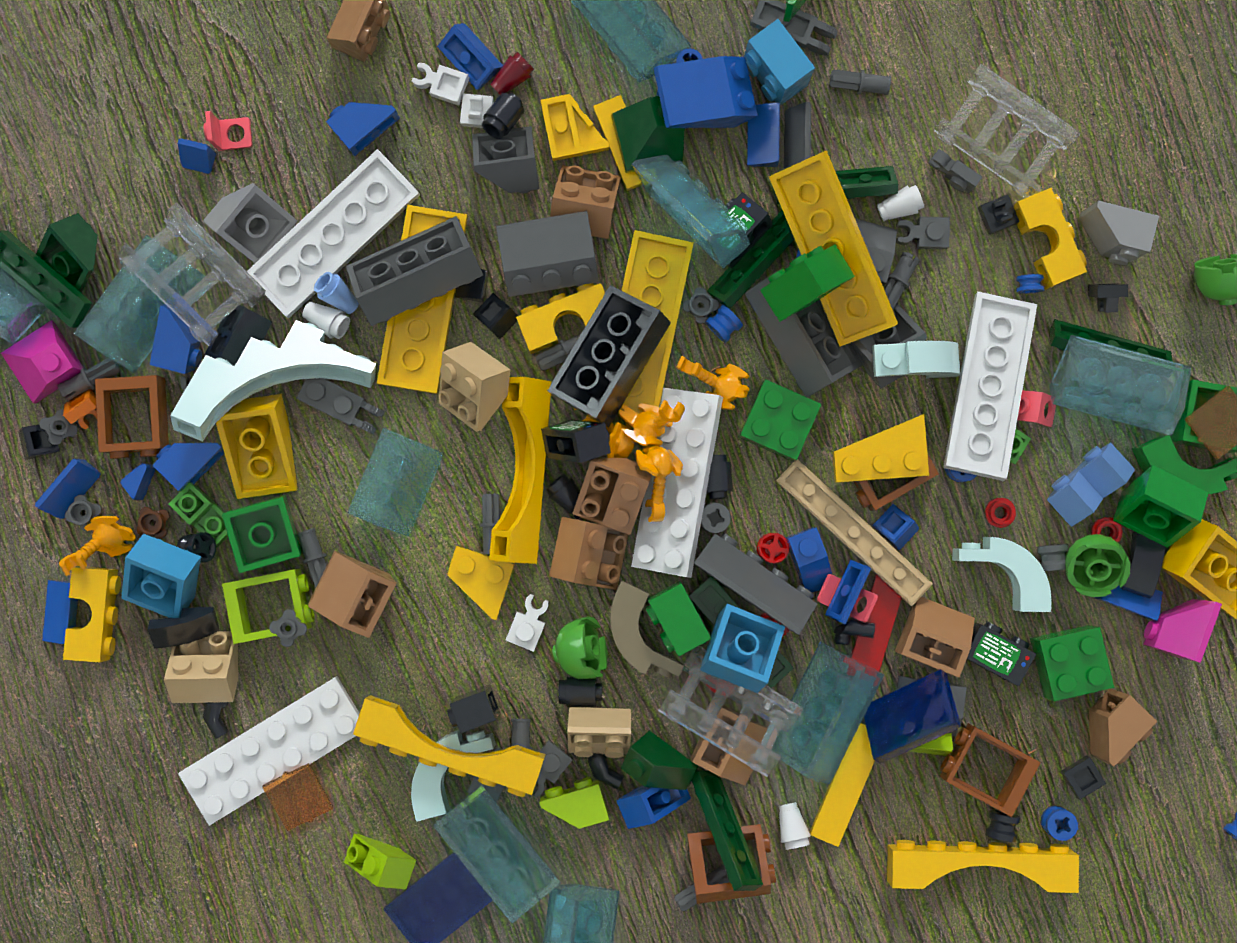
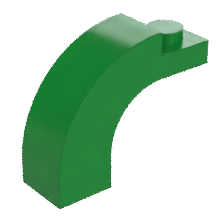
M1170 435L1158 436L1132 448V452L1144 472L1151 465H1155L1186 482L1194 484L1209 494L1228 490L1225 482L1237 478V455L1205 469L1194 468L1179 456Z

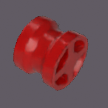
M767 533L759 539L757 552L764 561L778 563L787 557L789 544L783 535Z

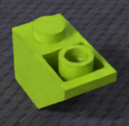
M591 777L575 781L574 787L563 790L562 786L547 789L544 791L545 795L541 796L539 801L542 809L579 829L609 820V811L600 781H592Z
M354 833L350 846L347 849L344 863L377 887L407 889L416 859L397 847Z

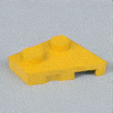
M570 94L540 100L553 161L609 150L608 141L601 136L594 127L593 122L582 112L578 103Z
M456 546L447 576L491 619L497 620L515 564L489 560L488 555Z

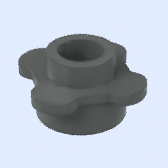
M702 287L696 288L691 299L685 300L683 303V310L690 312L699 324L705 323L708 315L719 308L718 300L712 299L706 293V289ZM703 303L704 307L699 308L698 304Z
M62 409L58 410L50 418H42L39 423L40 428L45 430L46 435L49 437L48 441L52 445H59L68 436L74 437L78 431L77 427L70 424L63 416L64 410ZM56 425H61V430H57Z
M78 495L66 511L65 518L68 522L80 525V529L86 531L84 527L91 523V519L102 513V508L99 504L89 502L85 495ZM82 510L86 511V514L84 516L81 515Z
M290 609L285 610L283 616L278 621H272L269 626L270 632L276 634L281 639V645L284 647L292 646L296 638L305 635L307 632L306 624L302 623L296 617L295 611ZM287 625L291 627L290 631L286 630Z

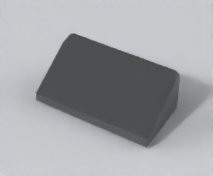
M804 102L785 111V169L811 157L810 102Z

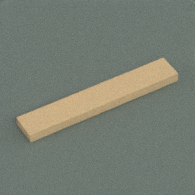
M798 459L776 480L783 489L864 564L870 567L877 576L910 606H913L933 584Z

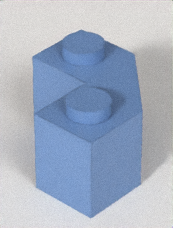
M1111 442L1101 449L1098 446L1091 449L1083 457L1085 459L1084 462L1068 476L1063 475L1051 486L1054 490L1047 498V501L1071 527L1094 513L1103 498L1125 485L1135 471L1133 466Z

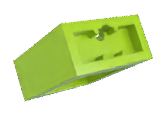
M301 568L222 584L233 644L277 636L271 633L270 629L251 632L243 588L289 579L296 617L306 624L307 629L312 628L311 622L315 621L314 610L308 607L306 592L309 591V582L306 574H302ZM287 625L286 630L290 631L291 627Z

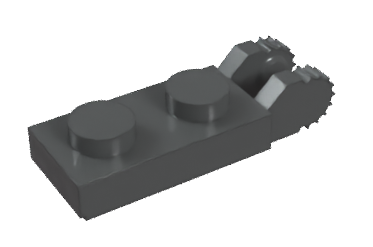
M778 0L759 1L750 26L763 30L779 19L799 47L804 49L807 47L810 51L824 56L829 54L831 47L810 37L814 30L821 36L835 39L838 33L836 28L817 20L818 17L798 10L790 22L783 21L785 3Z
M324 378L306 379L296 398L350 426L355 425L371 434H374L376 428L366 421L357 419L361 408L368 410L370 414L376 417H382L385 412L365 402L366 399Z

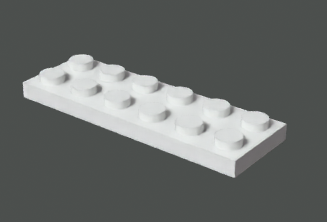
M377 149L245 274L287 318H290L316 294L314 285L321 275L326 272L337 274L407 208V205L412 204L420 196V193Z
M982 292L975 294L943 468L1001 481L1007 479L1037 304Z
M663 388L660 406L663 400H667L669 406L674 409L677 402H681L685 407V411L680 421L673 422L671 427L665 426V433L657 439L663 441L660 447L671 450L683 464V470H681V476H676L672 471L665 477V493L663 495L665 517L662 522H648V518L652 514V508L645 507V502L647 499H651L655 476H651L643 499L631 567L691 578L723 397L715 394Z
M338 676L185 768L178 775L210 826L354 738L353 732L360 713Z

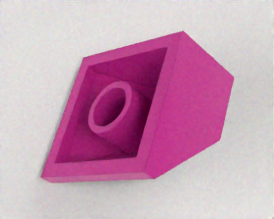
M53 320L1 353L34 404L56 391L58 384L81 373V369L84 368Z
M1191 599L1160 613L1158 621L1152 620L1146 625L1144 645L1177 658L1201 663L1222 604L1215 601Z

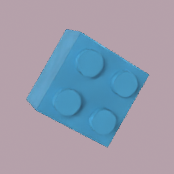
M779 19L748 40L744 57L746 58L749 75L752 78L757 77L763 85L761 87L763 94L770 102H780L781 106L808 86L815 67Z
M143 534L125 557L121 599L168 618H181L182 608H188L195 598L201 556L166 543L161 539Z
M726 604L717 616L711 634L712 639L709 640L700 671L758 693L768 684L785 626Z

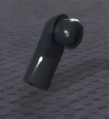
M849 620L846 624L835 627L833 632L835 633L834 642L835 644L848 646L851 635L874 638L876 623Z
M228 702L205 703L203 719L215 740L229 732L220 717L221 709L226 707Z
M593 753L592 756L588 757L593 777L618 789L624 775L608 767L607 756L605 754Z

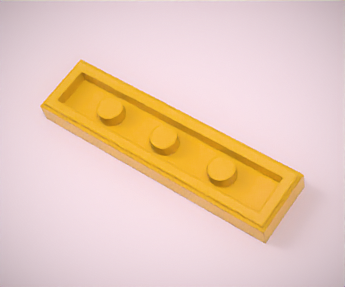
M855 722L809 831L811 836L839 847L886 736L884 732L861 722Z

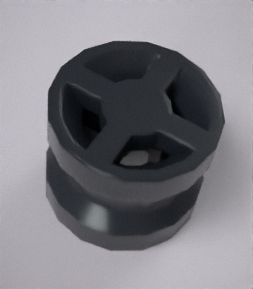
M206 532L184 535L178 540L176 547L201 556L200 563L211 561L216 554L215 540Z
M989 810L988 817L991 823L986 828L985 835L1001 841L1016 842L1017 834L1015 833V828L1020 823L1021 817L1015 814L1010 817L999 810Z

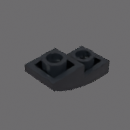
M1133 531L1129 558L1130 575L1121 589L1149 599L1153 597L1162 568L1165 546Z
M214 607L182 608L181 618L151 619L148 624V632L154 649L191 643L219 631V623Z

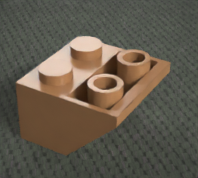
M343 0L326 38L331 47L365 62L368 54L372 55L376 49L378 42L376 36L380 27L384 28L389 20L390 11L386 0Z
M562 165L552 197L550 217L587 211L591 236L609 239L621 176L613 175L607 171L596 172L582 169L579 166Z
M628 458L591 459L573 515L631 535L652 475L647 471L640 470L637 462Z
M562 517L549 577L572 583L617 590L629 534L604 525Z
M334 551L308 603V607L340 627L370 638L397 583L389 573Z
M920 597L911 608L895 652L960 677L971 649L975 618Z
M1108 689L1089 709L1090 754L1113 767L1116 764H1122L1131 755L1130 750L1138 741H1144L1151 735L1152 727L1157 720L1131 695L1114 689Z
M718 702L691 755V760L693 763L722 778L746 785L773 730Z

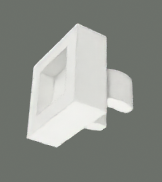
M463 93L461 126L483 128V116L494 103L493 96Z

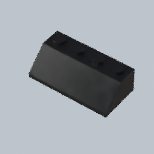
M610 285L547 391L595 421L605 423L606 427L609 428L671 322L659 309Z

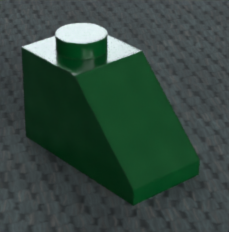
M649 730L629 748L621 769L644 787L686 790L689 788L699 766Z

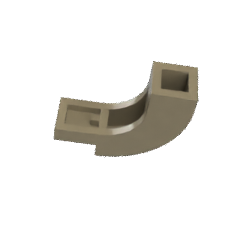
M621 580L613 598L610 614L611 631L617 648L626 661L645 675L650 664L655 665V672L668 678L672 674L679 677L684 664L650 647L640 634L639 616L649 593Z

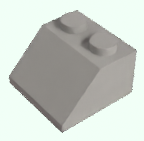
M1097 201L1080 213L1079 221L1101 256L1109 257L1110 262L1127 265L1128 262L1130 263L1151 252L1159 219L1158 215L1103 201Z

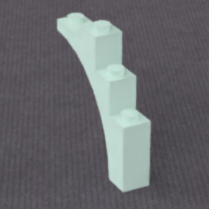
M296 320L280 349L269 341H259L251 337L235 367L225 359H214L205 355L170 415L173 430L203 442L215 423L233 406L256 392L276 384L294 380L325 378L348 381L371 388L375 380L376 363L371 362L365 356H356L343 351L341 347L335 344H326L324 341V331L314 324H305Z

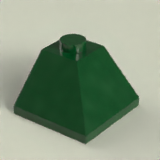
M659 96L646 98L611 114L626 173L683 162L685 128H666Z
M76 213L48 225L36 255L82 293L94 269L98 235L94 232L92 226L79 213Z

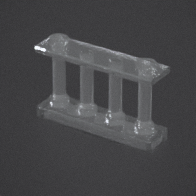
M980 64L967 81L972 85L973 89L951 122L942 118L933 131L938 134V138L943 143L950 146L955 145L1012 185V190L1022 197L1037 194L1043 187L1034 181L1057 148L1068 149L1074 144L1081 133L986 66ZM988 96L997 103V109L974 140L961 131L960 128L982 97ZM1007 114H1014L1022 120V126L999 157L987 149L985 145ZM1032 131H1038L1047 137V143L1026 173L1023 174L1011 166L1010 162Z
M176 202L167 210L164 218L166 227L136 252L126 243L121 248L119 259L122 267L129 274H135L189 327L190 333L199 342L204 341L208 346H211L219 334L213 328L241 303H247L251 308L256 306L263 298L266 290ZM180 237L188 244L189 249L160 274H157L145 261L172 238ZM196 259H203L211 267V272L181 297L168 283ZM219 281H225L233 289V294L203 319L191 305Z
M701 646L694 648L682 669L690 675L680 693L678 694L670 690L658 711L670 720L677 722L750 766L754 771L767 777L781 758L779 754L772 751L780 731L783 730L788 733L800 717L803 707L768 686H765L756 693L700 671L706 649ZM700 681L716 690L706 710L690 701ZM727 697L743 706L733 727L717 718ZM754 713L770 722L761 743L744 734Z

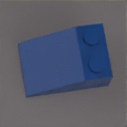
M720 56L654 67L666 128H735L758 116L745 57Z

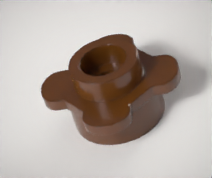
M143 507L139 512L137 533L140 536L146 534L154 535L157 539L164 538L167 535L165 527L166 521L170 518L169 512L165 509L155 511L150 507ZM152 520L156 521L154 526L151 525Z

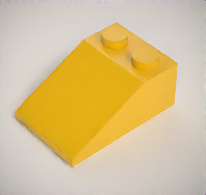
M282 394L244 399L233 406L216 422L237 499L297 491L290 427Z
M1202 519L1201 523L1172 544L1163 558L1161 569L1205 600L1221 603L1220 610L1237 620V541L1219 526Z

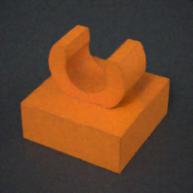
M91 389L64 404L63 416L70 424L78 420L79 425L83 429L89 428V422L84 417L87 414H92L97 419L96 395Z

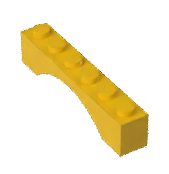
M529 377L509 378L508 396L502 402V409L513 435L515 475L508 503L500 519L492 528L489 560L537 564L546 460L541 429L548 427L551 393L547 390L552 381Z
M371 695L364 699L353 735L360 737L359 741L363 744L377 747L379 743L390 747L389 752L398 756L406 757L408 753L419 757L418 761L422 764L436 767L438 763L449 767L448 772L461 777H466L467 773L479 777L478 782L484 785L495 787L497 783L508 787L507 791L520 797H525L526 793L533 794L546 755L519 745L487 753H472L450 749L420 732L407 718L400 705Z
M897 840L896 844H888L887 882L892 888L924 889L936 879L952 871L974 866H993L1021 873L1035 881L1047 892L1079 893V855L1065 844H1050V848H1038V845L1033 843H1020L1019 848L1007 847L1006 843L990 842L988 847H977L976 843L968 841L958 842V846H946V843L943 841H927V845H915V842L911 840Z

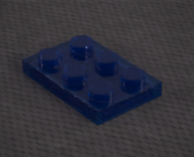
M941 669L862 706L872 756L879 764L961 728L948 676Z
M456 849L389 902L383 910L409 943H440L492 902L495 896L459 850Z

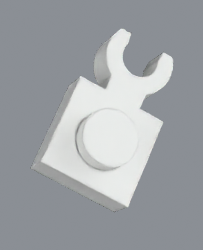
M418 63L417 68L419 71L425 72L426 77L422 80L412 78L414 86L419 89L431 87L429 92L431 97L459 106L469 81L468 74L439 65L436 73L427 64Z
M530 594L525 601L526 614L517 611L506 641L534 652L545 626V622L538 620V617L547 610L549 601L545 600L540 609H535L531 604L534 595Z

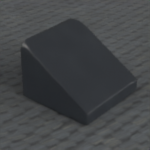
M481 269L483 276L476 278L469 284L457 287L455 298L484 303L489 276L488 270Z
M494 293L473 313L498 339H501L517 322L516 317L518 316L510 306Z
M39 424L22 427L19 430L25 460L60 452L59 445L49 443V437L46 435L45 430L40 428Z

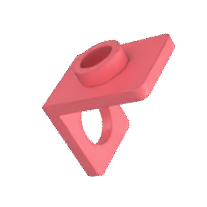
M205 111L204 135L206 140L218 151L244 149L253 146L251 122L248 117L219 120L211 111ZM236 125L241 126L244 129L243 139L239 142L230 141L228 138L229 129Z
M1022 390L1017 421L1034 422L1046 427H1052L1057 398L1043 392ZM1046 403H1048V413L1045 418L1044 409Z
M828 574L817 597V601L829 607L841 579ZM862 589L850 613V617L866 623L878 595ZM866 597V607L862 612L858 613L857 604L860 599Z

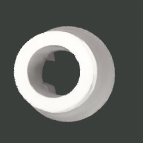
M907 185L899 190L898 194H893L882 201V203L877 204V208L882 220L886 221L888 219L918 214V210L924 208V203L917 186L914 185L909 188Z
M309 302L303 310V318L324 331V334L329 338L335 337L340 339L349 328L350 318L345 316L344 311Z
M797 803L778 806L780 811L781 843L785 844L786 850L810 845L808 837L811 835L797 807Z

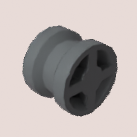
M720 503L706 505L703 509L701 526L710 533L724 531L730 524L731 516L729 510Z
M1068 544L1037 546V553L1041 555L1040 564L1044 571L1066 569L1065 556L1069 550Z

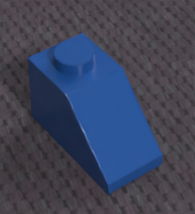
M349 102L345 106L340 105L330 113V118L326 122L349 151L356 156L398 121L400 117L392 105Z
M177 304L160 305L150 365L186 374L194 371L200 365L202 359V350H199L201 341Z
M174 443L172 446L168 444L159 451L156 456L158 460L152 466L178 491H182L189 482L195 484L224 455V450L220 443Z
M811 527L785 538L788 541L789 553L802 586L810 592H815L822 588L827 575L832 574L818 529L817 527Z
M642 785L616 801L626 826L630 829L655 823L689 801L691 797L688 789L652 788Z

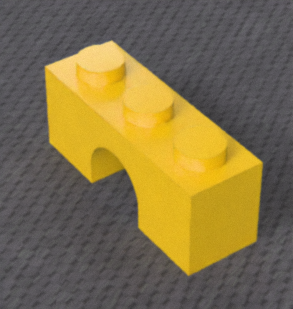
M1052 187L1017 201L1013 205L1020 221L1017 226L1021 235L1031 231H1040L1046 234L1050 240L1051 248L1048 255L1034 262L1037 273L1044 275V280L1041 282L1045 290L1087 272L1085 268L1087 265L1085 255L1081 250L1077 249L1074 242V229L1069 222H1066L1062 213V201L1057 194H1054Z
M584 284L576 288L577 293L567 297L565 293L551 297L548 300L550 304L540 308L535 304L520 311L521 315L517 316L516 319L530 353L534 354L559 344L555 334V324L564 315H575L586 326L605 295L602 284Z
M81 567L71 569L69 598L82 599L87 602L91 608L92 617L85 627L66 629L63 660L100 663L110 660V656L114 654L116 642L115 638L112 637L113 625L118 620V608L115 607L116 595L119 594L121 589V578L118 576V569L86 567L83 570Z

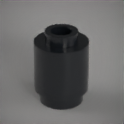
M501 93L483 116L482 127L485 132L496 139H501L502 136L508 135L524 114L521 99L512 93Z
M713 455L706 494H709L710 500L728 498L727 493L733 492L731 462H728L727 455Z
M567 676L566 680H559V704H566L567 707H596V702L602 701V683H597L596 678L576 679Z

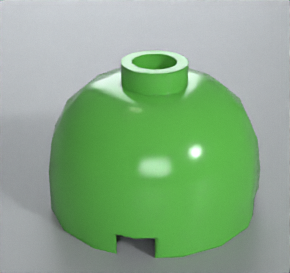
M1230 254L1231 258L1220 259V255L1195 262L1194 278L1196 286L1207 298L1218 300L1219 305H1233L1237 303V254Z
M1092 534L1079 538L1071 545L1065 556L1067 578L1070 584L1076 588V591L1082 595L1090 597L1112 594L1110 590L1115 589L1118 585L1121 588L1130 575V561L1123 547L1108 536Z
M594 617L579 618L567 623L559 631L556 645L552 649L554 660L559 663L560 667L569 676L576 679L602 677L603 674L600 671L607 668L608 653L604 636L599 639L596 628H601V626Z

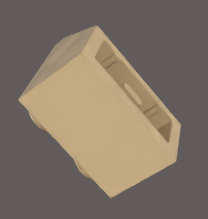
M472 342L442 352L438 403L476 432L481 431L508 396L510 369Z
M218 631L200 640L172 647L164 677L172 703L234 701L238 682V644H233L231 631Z
M569 707L567 729L568 753H574L578 757H590L593 753L605 754V756L610 758L623 757L630 748L631 709Z

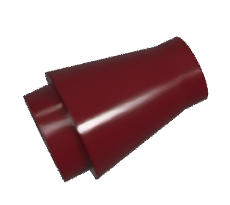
M516 52L513 56L509 55L490 85L499 94L508 93L531 77L529 74L534 68Z

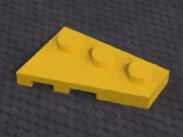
M924 414L832 452L835 483L929 476Z

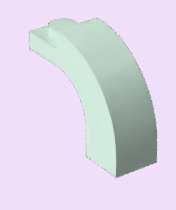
M908 341L906 343L872 346L874 377L926 375L927 379L957 377L960 375L959 345L956 342Z
M983 537V549H980L981 543H962V549L953 548V561L992 562L1000 566L1007 573L1013 589V610L1020 612H1051V590L1047 575L1039 561L1022 546L1007 539Z
M459 730L451 732L437 741V743L450 749L472 753L492 750L496 745L493 733L485 735L484 730L466 735L467 740L463 741ZM419 762L411 788V800L416 822L448 812L450 807L444 787L447 766L437 763L436 767H432Z

